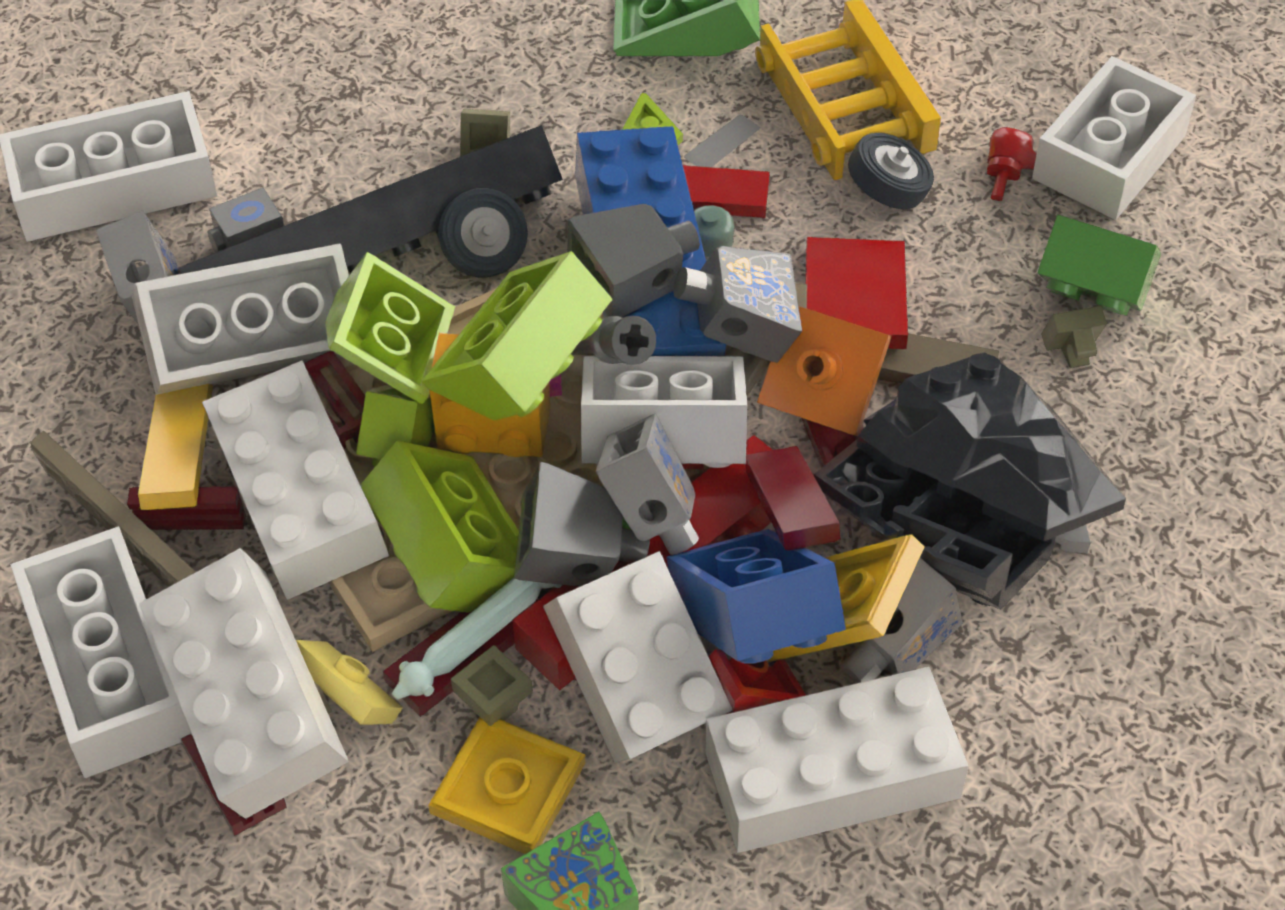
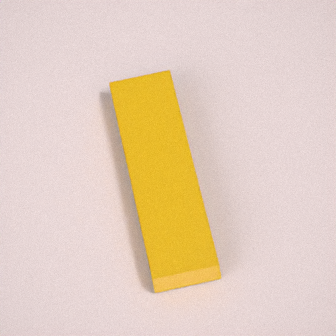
M204 384L155 396L138 491L141 510L196 506L209 419L202 402L212 398L213 384Z

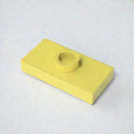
M296 640L313 681L360 725L392 724L396 720L403 707L368 678L370 671L363 663L351 656L342 655L326 641Z

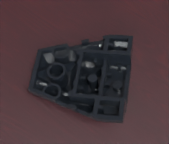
M986 352L974 354L968 358L944 366L934 367L929 371L906 378L898 387L895 405L879 410L859 433L856 446L889 472L904 479L909 478L911 473L915 471L938 480L936 493L949 499L955 497L957 489L984 501L982 514L1042 541L1124 509L1126 501L1125 496L1053 408L1040 398L1020 375L1003 365L998 358Z
M857 440L814 474L818 485L826 497L881 538L891 540L912 534L924 546L920 558L956 588V592L970 597L974 602L981 605L992 606L1001 610L1048 562L1053 552L1056 537L1042 541L982 514L984 501L961 490H956V495L953 499L937 494L938 480L918 471L911 473L907 479L889 472L856 446Z

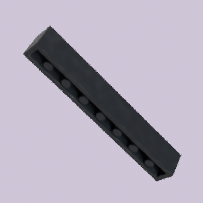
M540 125L175 268L173 271L175 275L341 244L349 274H351L367 252L374 256L391 249L394 257L421 247L422 245L419 240L421 236L435 231L438 237L439 222L445 208L453 199L466 191L476 188L494 189L506 194L513 200L522 196L524 203L528 204L551 195L549 185L561 181L563 178L544 129Z

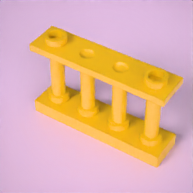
M863 0L844 2L843 22L839 24V28L784 44L780 42L769 23L761 25L760 46L755 48L757 65L762 73H769L810 140L812 154L816 163L819 166L825 165L833 180L843 178L845 154L852 152L857 143L870 133H885L898 138L902 137L904 140H910L921 154L937 150L941 117ZM841 46L845 49H851L857 57L800 74L792 61ZM859 76H863L865 79L870 78L876 87L823 104L818 103L811 91ZM880 106L884 109L890 108L896 118L843 135H838L830 122Z

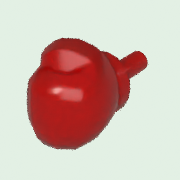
M1001 127L992 133L987 162V174L996 177L991 194L992 200H1003L1007 180L1018 181L1022 169L1034 170L1037 152L1033 150L1034 140L1031 134L1010 127Z

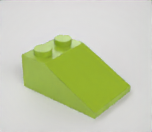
M367 252L336 292L325 321L328 348L422 405L427 400L430 391L421 381L432 368L439 333H448L455 306Z

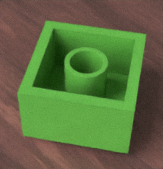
M1057 214L1037 273L1044 280L1048 281L1046 288L1051 290L1050 292L1079 301L1083 292L1097 297L1095 304L1102 306L1103 309L1128 316L1130 308L1142 311L1161 257V252L1155 244Z

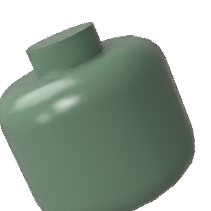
M713 205L697 208L694 213L705 257H710L718 247H732L735 227L730 213L721 207Z

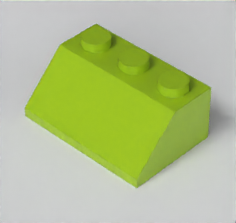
M572 251L511 271L421 382L429 390L492 420L514 415L519 417L526 416L543 401L544 394L542 390L548 382L570 366L574 359L571 353L578 343L591 336L602 323V319L599 316L612 301V298Z
M397 440L360 484L362 491L371 505L375 519L381 523L394 545L393 551L395 555L405 564L417 585L419 597L430 608L469 613L514 578L519 530L472 456Z

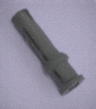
M608 316L602 319L601 325L591 336L578 343L571 354L572 356L595 355L600 361L608 364H641L647 361L653 354L656 346V334L652 325L646 319L639 316H626L623 318Z

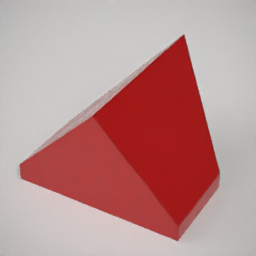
M715 649L708 656L732 707V711L726 714L806 696L785 660H778L770 667L767 660L755 664L741 663L734 658L728 660L725 653L718 649Z

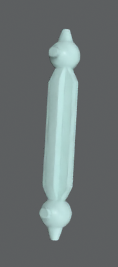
M511 579L427 649L422 662H402L399 666L401 671L399 676L400 682L392 692L393 697L399 700L409 695L419 696L424 694L425 696H430L434 692L432 685L435 676L452 671L536 601L541 588H551L553 586L560 588L562 585Z

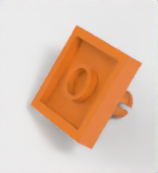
M799 306L802 332L778 363L770 361L757 403L858 436L892 336Z

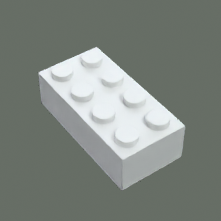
M189 91L0 134V144L12 200L27 242L121 220L141 211H144L146 214L218 197L207 150Z
M341 244L136 283L132 299L155 394L158 395L204 384H214L272 372L299 361L305 363L326 352L332 351L328 348L325 321L336 292L349 277ZM334 352L338 358L342 357L336 352Z
M299 361L202 402L287 600L389 556L374 514L303 361Z
M119 526L10 564L70 747L84 778L181 743V738L192 734L139 605L146 598Z
M241 548L139 603L219 801L244 818H248L349 762L266 572Z
M930 667L706 719L705 752L737 853L962 797L968 763Z

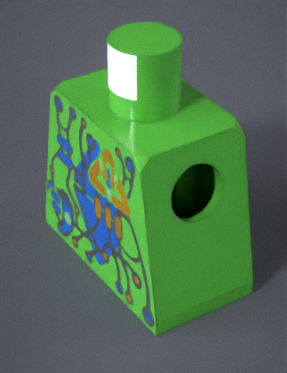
M600 812L595 813L501 868L504 894L517 910H639L637 889Z

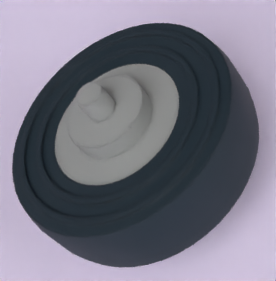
M885 133L865 135L857 143L848 160L849 173L857 186L875 201L892 208L911 209L918 206L924 200L934 182V173L927 159L911 144L893 135Z
M476 188L460 194L448 204L439 222L438 237L442 252L452 266L466 275L487 278L506 272L519 261L527 244L528 228L522 210L513 199L494 189Z

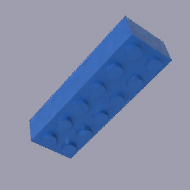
M673 126L577 133L575 179L583 215L647 204L653 207L666 227L690 221L697 230L700 246L697 251L683 255L682 268L686 267L700 271L706 262ZM674 290L626 315L639 316L646 319L652 325L656 334V346L651 356L725 357L726 344L708 338L700 331L697 303L675 298ZM603 311L604 318L608 317L605 311Z

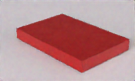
M807 237L805 268L807 309L890 335L892 337L888 349H907L908 317L905 241Z

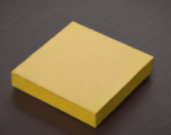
M479 717L428 804L429 812L434 816L526 854L539 847L545 839L586 763L585 754L501 719L492 726H489Z

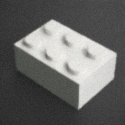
M1111 56L1040 137L1032 179L1117 220L1186 136L1196 95Z
M584 356L581 397L582 463H595L598 465L607 436L656 413L681 463L704 464L713 468H723L731 464H746L747 395L743 357L650 356L647 361L641 364L627 365L624 363L608 364L600 361L596 356Z
M660 551L556 597L543 606L615 763L632 759L705 724L708 718L721 716L732 711L728 698Z

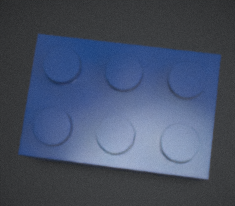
M770 529L666 557L669 573L697 633L741 663H758L768 660L774 655V650L792 645L798 648L814 647L824 643L827 640L826 635L846 630L835 563L807 548L784 550L777 533Z

